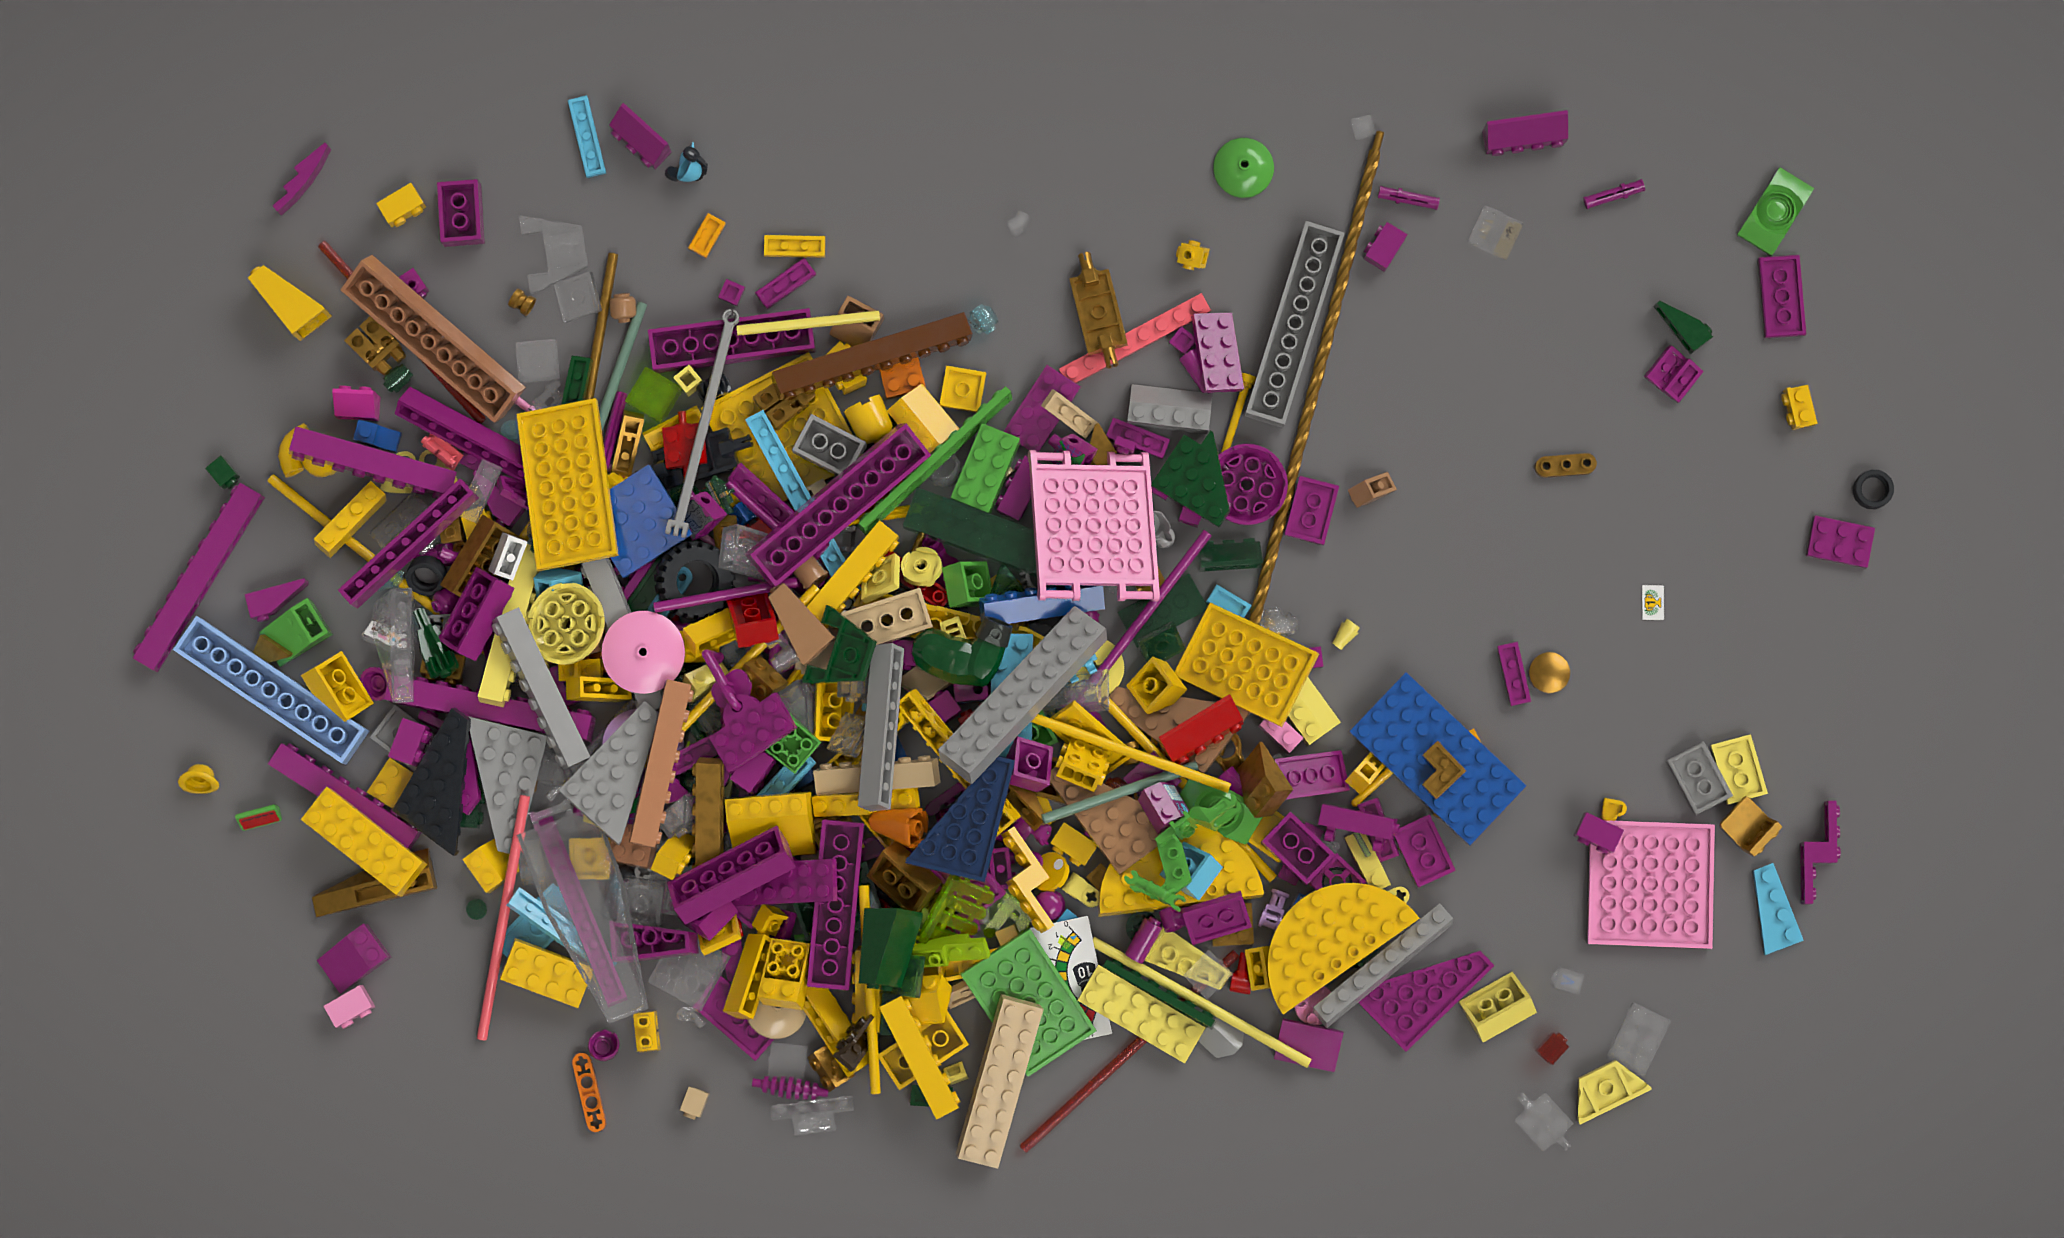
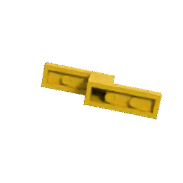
M918 787L892 789L891 809L920 807ZM859 792L812 796L814 817L869 815L876 811H868L858 807Z
M1012 827L1001 834V836L1003 837L1004 844L1015 854L1017 863L1023 866L1024 869L1006 882L1008 890L1013 896H1016L1023 912L1029 915L1033 927L1040 931V933H1043L1053 927L1054 924L1031 891L1047 880L1049 876L1016 828Z

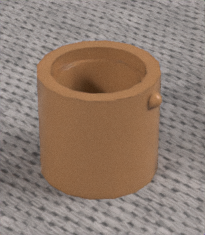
M814 556L810 557L793 572L802 583L803 589L806 590L813 584L816 586L820 585L828 576V571L823 569Z

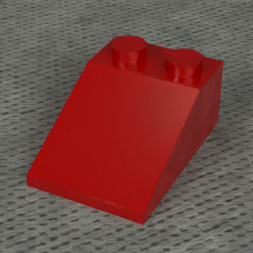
M768 593L726 600L738 648L779 640L776 618Z

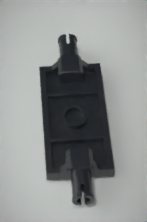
M728 427L706 434L707 464L698 466L695 481L735 469L739 464L737 451L753 447V442H750L752 440L750 434L733 440ZM664 448L652 451L654 461L651 467L666 491L682 486L684 483L683 469L666 468Z

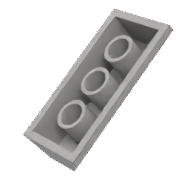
M1132 384L1127 423L1134 426L1208 434L1212 393Z

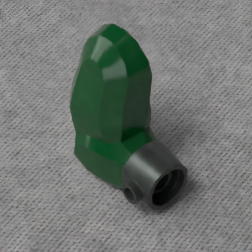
M985 616L975 634L977 637L973 641L954 637L939 629H927L918 634L912 643L911 655L913 663L921 671L949 683L980 687L987 686L1002 662L1013 627L1002 620Z

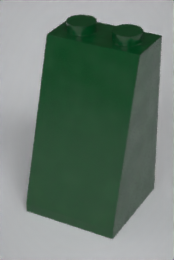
M864 908L859 984H866L867 989H879L880 987V991H892L893 988L902 987L923 913L899 908Z

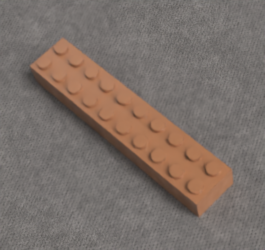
M373 255L360 261L341 288L345 295L494 423L505 417L526 389L523 384Z

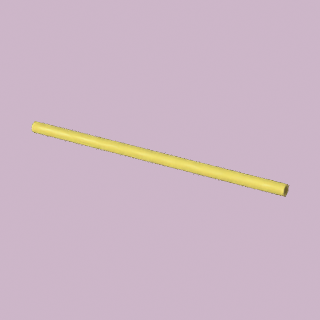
M1094 936V948L1174 992L1183 999L1190 1001L1199 1008L1211 1013L1305 1068L1309 1066L1311 1058L1150 967L1132 960L1125 953Z

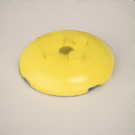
M559 583L549 587L537 597L528 614L529 630L543 659L554 664L566 665L584 659L597 647L603 635L605 625L603 607L591 590L577 583ZM570 621V628L566 629V624Z

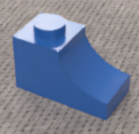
M358 420L353 440L360 444L397 453L402 433L378 424Z

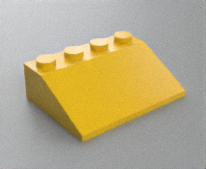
M811 792L725 799L726 821L732 848L778 826L788 841L792 855L816 854Z

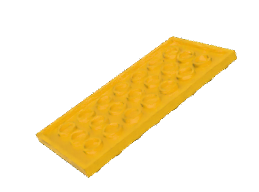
M593 398L518 413L517 422L536 569L544 571L619 556L598 400Z

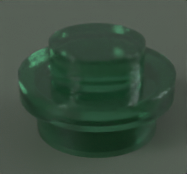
M480 899L471 900L466 907L467 915L474 920L482 919L487 913V905Z

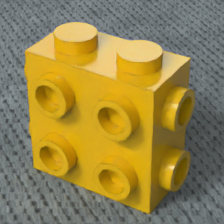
M1071 737L1069 743H1064L1060 751V756L1055 767L1059 768L1056 776L1094 792L1097 785L1101 786L1106 774L1104 773H1106L1110 764L1107 761L1109 752Z

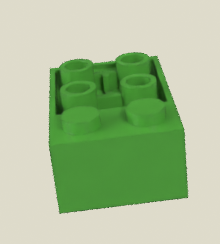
M309 598L291 607L259 632L260 635L265 634L293 653L291 657L277 660L280 667L333 635L315 604Z
M789 713L797 729L765 751L795 774L819 746L821 741Z

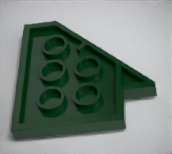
M1210 430L1202 444L1183 435L1151 483V487L1219 528L1229 514L1230 507L1214 433Z

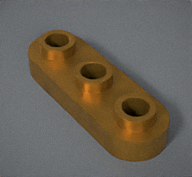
M1589 453L1544 456L1536 462L1535 471L1543 478L1587 475L1595 470L1597 461ZM1584 460H1588L1590 462L1589 467L1584 466ZM1563 462H1568L1570 467L1564 468ZM1543 463L1549 464L1548 470L1543 468Z

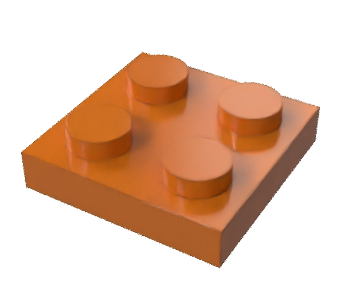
M918 357L912 359L907 364H895L888 370L879 369L887 399L906 395L921 384L925 386Z

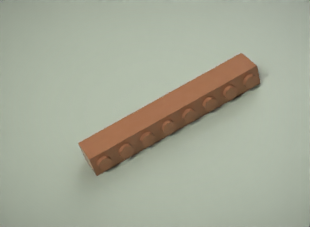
M669 679L665 681L629 843L654 848L655 844H660L662 832L658 831L660 823L664 824L666 812L663 811L664 804L669 803L671 792L668 791L669 783L674 782L676 771H672L673 764L678 763L680 751L677 750L678 742H683L685 731L681 730L683 722L687 723L689 710H686L687 702L692 701L694 690H690L691 684Z

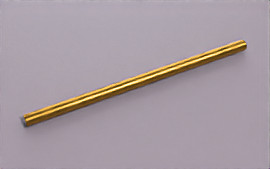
M608 253L590 356L593 363L585 400L594 398L610 307L609 300L612 295L618 254Z

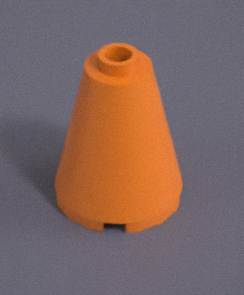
M919 807L880 810L871 813L868 819L870 828L873 831L912 849L917 848L923 840V832L927 833L928 831L927 812L922 811V808Z

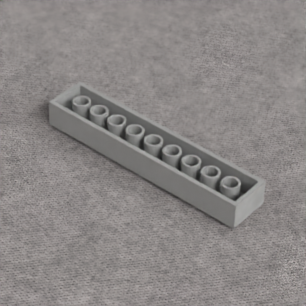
M1309 221L1305 222L1245 417L1284 428L1345 234L1344 232Z
M1074 606L938 749L940 761L970 784H973L1107 641L1106 628Z

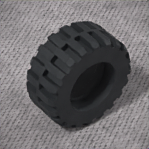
M681 542L680 545L669 549L668 553H664L661 556L662 561L660 564L657 563L655 568L658 569L657 574L654 575V581H656L655 591L659 594L660 601L684 597L677 588V575L680 569L691 561L703 562L710 568L713 582L708 593L735 588L733 580H736L732 572V563L728 561V557L719 548L705 542ZM726 600L669 611L686 619L702 620L707 616L714 615L717 611H722L725 608Z

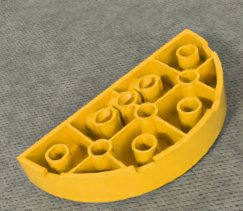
M1196 824L1198 828L1195 829L1192 836L1182 840L1178 838L1181 843L1184 841L1211 854L1223 868L1200 900L1179 891L1177 894L1183 896L1186 902L1177 900L1175 906H1192L1241 891L1243 900L1261 898L1264 895L1262 882L1254 863L1234 840L1224 837L1217 830L1213 831L1199 824ZM1158 847L1120 875L1109 864L1099 890L1098 917L1161 910L1171 907L1154 898L1151 899L1150 896L1142 892H1134L1124 879L1125 876L1132 879L1131 871L1134 870L1140 877L1153 881L1154 884L1161 887L1165 879L1160 875L1163 871V865Z
M1341 883L1330 885L1302 898L1286 913L1279 923L1269 949V983L1273 997L1282 1014L1291 1010L1420 918L1397 896L1367 884Z

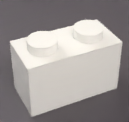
M503 532L488 571L513 581L527 541Z

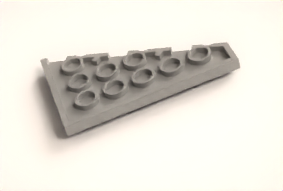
M645 701L559 789V792L618 846L622 842L643 769L648 758L658 712Z
M469 716L471 719L470 734L497 850L510 854L520 795L530 796L529 813L547 735Z

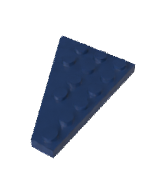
M998 756L974 783L966 788L958 800L948 809L947 813L937 822L911 855L907 857L905 863L985 883L1015 760Z

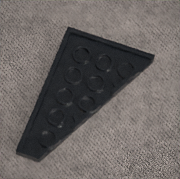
M451 708L392 810L452 856H456L459 853L457 848L458 837L461 835L460 823L463 814L462 794L463 790H465L464 778L466 776L468 759L466 758L467 744H469V730L471 727V719L457 708Z

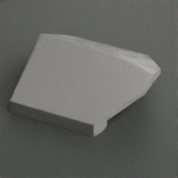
M1216 1017L1214 1019L1216 1024L1213 1029L1206 1028L1198 1041L1216 1058L1233 1055L1243 1045L1244 1032Z

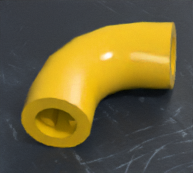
M305 423L297 426L309 430ZM295 428L285 435L279 446L278 458L281 469L287 478L297 475L304 470L301 462L292 459V455L288 454Z

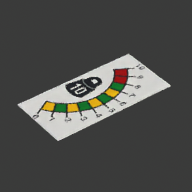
M1088 916L1053 923L1054 926L1043 933H1040L1034 927L1030 928L1074 997L1078 1000L1098 965ZM1077 935V937L1074 940L1070 938L1071 936ZM1078 1001L1097 1030L1086 1039L1112 1034L1108 1018Z

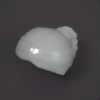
M1153 510L1156 544L1160 548L1170 547L1175 540L1174 532L1170 529V523L1162 512Z

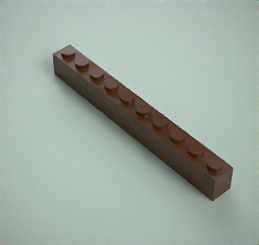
M962 312L773 371L771 379L779 401L783 399L788 401L802 393L811 394L821 387L830 388L840 381H852L859 375L868 376L879 369L888 370L898 363L907 364L917 357L921 359L926 358L936 351L940 353L945 352L955 345H958V347L964 346L971 341L973 333L965 313Z

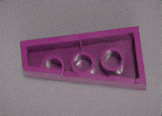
M609 921L612 962L630 963L699 954L697 933Z

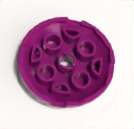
M1239 444L1221 452L1219 460L1230 512L1225 519L1239 525H1254L1262 523L1275 515L1284 503L1288 489L1287 474L1277 456L1268 449L1254 444ZM1245 480L1251 482L1252 488L1244 490L1241 487V482Z

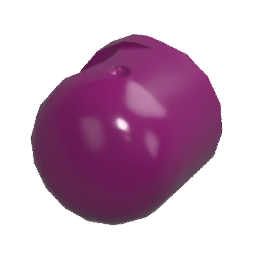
M1044 891L1036 896L1037 901L1051 921L1062 916L1066 903L1064 897L1059 892Z

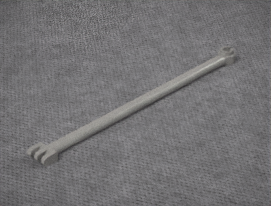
M731 309L726 310L722 316L724 327L674 520L668 519L665 534L670 535L672 527H675L673 536H678L680 529H683L681 537L686 538L689 524L684 523L733 328L739 322V315L736 310L733 311V316L735 317L733 322L728 321V318L732 316Z

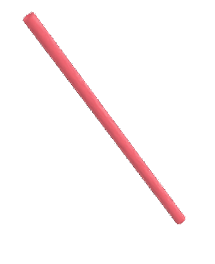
M520 795L477 1033V1039L487 1040L510 913V908L506 905L513 896L530 796Z

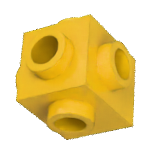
M1189 240L1188 243H1181L1176 252L1177 263L1183 264L1182 268L1194 270L1195 267L1205 268L1210 249L1200 246L1201 242Z

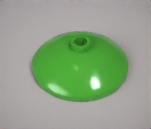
M1237 138L1227 142L1220 148L1214 160L1213 171L1218 185L1226 193L1238 198H1250L1260 194L1268 187L1274 173V162L1268 149L1260 142L1250 138ZM1247 162L1248 167L1243 168L1241 163Z

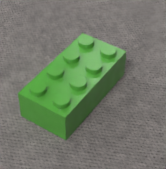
M982 423L951 495V502L989 517L1019 448L1020 438Z

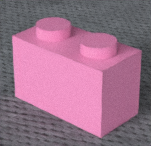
M1264 719L1258 726L1287 754L1303 739L1286 721L1283 727H1280Z
M363 985L357 986L324 1005L335 1028L342 1027L343 1029L354 1024L353 1019L359 1016L362 1019L371 1014V1009L375 1007Z

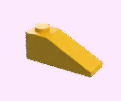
M1369 752L1347 777L1345 782L1361 794L1385 766Z

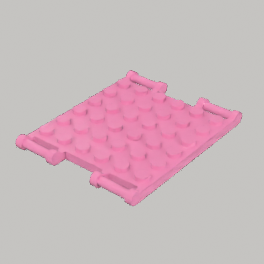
M1029 450L1028 462L1038 600L1072 599V601H1079L1080 585L1117 586L1118 601H1125L1126 599H1151L1152 602H1158L1160 591L1149 454L1141 452L1140 454L1126 455L1107 452L1108 465H1071L1070 451L1051 453ZM1037 460L1062 461L1063 465L1037 464ZM1116 462H1140L1141 466H1116ZM1046 585H1072V590H1046ZM1126 586H1151V591H1126Z

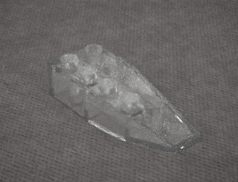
M412 588L391 589L373 603V639L393 703L414 702L415 617L413 611H415V600Z

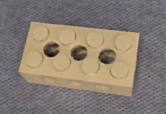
M920 588L841 613L861 630L865 622H871L873 624L872 631L865 633L877 641L876 645L886 644L927 629H933ZM905 609H910L913 612V616L908 620L901 617V613ZM886 615L893 618V623L890 626H884L881 622L882 618Z

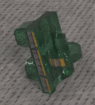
M718 479L706 482V486L699 493L708 492L727 515L733 513L730 504L734 502L731 495L736 492L735 489L728 490L726 484L720 485Z

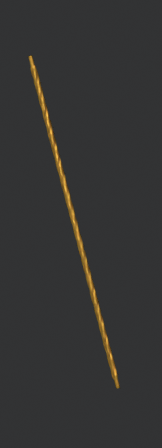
M1376 131L1372 149L1369 150L1367 164L1352 216V223L1348 231L1344 254L1340 262L1336 284L1321 336V344L1317 351L1313 374L1309 382L1305 405L1300 417L1297 436L1286 472L1288 479L1287 495L1281 508L1275 514L1274 526L1268 541L1266 557L1263 561L1258 587L1251 607L1249 621L1260 625L1264 603L1279 552V543L1287 521V512L1291 505L1295 482L1299 474L1303 451L1307 443L1311 420L1315 412L1319 389L1322 385L1326 369V361L1330 354L1334 330L1338 323L1342 299L1346 292L1350 269L1355 257L1357 240L1361 233L1365 210L1372 191L1373 179L1380 160V147L1384 136L1382 131ZM1226 746L1219 754L1220 756H1224Z

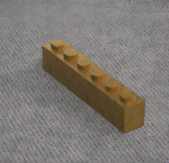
M700 757L696 764H693L692 774L696 776V784H693L692 794L696 796V803L692 807V815L695 816V823L692 826V835L695 836L692 855H695V863H693L692 869L724 853V764L721 758Z

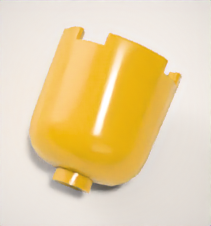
M880 394L870 397V401L863 405L861 402H858L844 411L856 437L865 441L866 444L874 443L875 445L893 427Z

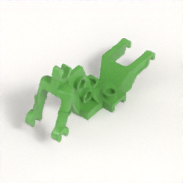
M1231 794L1232 801L1223 798L1211 808L1194 806L1188 813L1186 810L1182 812L1184 816L1175 823L1171 821L1169 823L1171 826L1155 838L1166 877L1164 884L1160 887L1154 884L1153 881L1140 877L1136 871L1132 870V879L1128 876L1124 877L1130 888L1136 893L1142 892L1150 896L1151 899L1154 898L1164 904H1168L1173 910L1180 912L1181 908L1175 906V902L1177 900L1186 902V899L1177 893L1191 883L1192 879L1183 845L1178 838L1182 840L1192 836L1195 829L1198 828L1196 824L1213 831L1218 830L1235 815L1241 813L1242 806L1238 802L1237 797Z

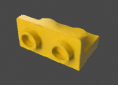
M1803 385L1784 389L1781 399L1783 405L1787 407L1786 420L1788 425H1791L1792 430L1817 425L1809 386Z

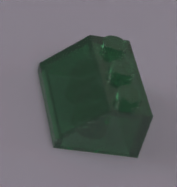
M1255 538L1243 539L1241 543H1235V540H1223L1222 544H1214V541H1208L1198 553L1199 572L1261 568L1263 564L1260 541L1255 542Z

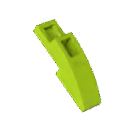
M968 933L950 935L914 945L909 967L948 966L950 961L989 959L990 951L985 937L970 938Z

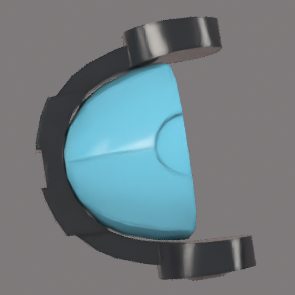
M692 142L691 146L686 147L680 156L679 169L669 166L665 170V176L675 182L678 180L683 182L699 181L707 174L708 163L699 156L700 154L694 148V142Z

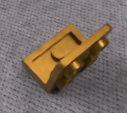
M761 655L745 662L741 669L745 671L752 683L750 696L757 698L759 702L774 692L777 693L785 689L789 683Z
M1747 796L1743 797L1720 822V827L1744 852L1754 857L1764 850L1765 845L1771 839H1774L1782 828L1778 821L1769 818Z

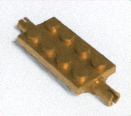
M1085 252L1086 260L1083 253H1080L1078 258L1082 268L1081 274L1069 279L1088 356L1103 352L1106 368H1112L1110 360H1112L1113 367H1117L1119 363L1117 362L1114 349L1128 346L1110 272L1109 269L1096 270L1093 266L1090 252Z

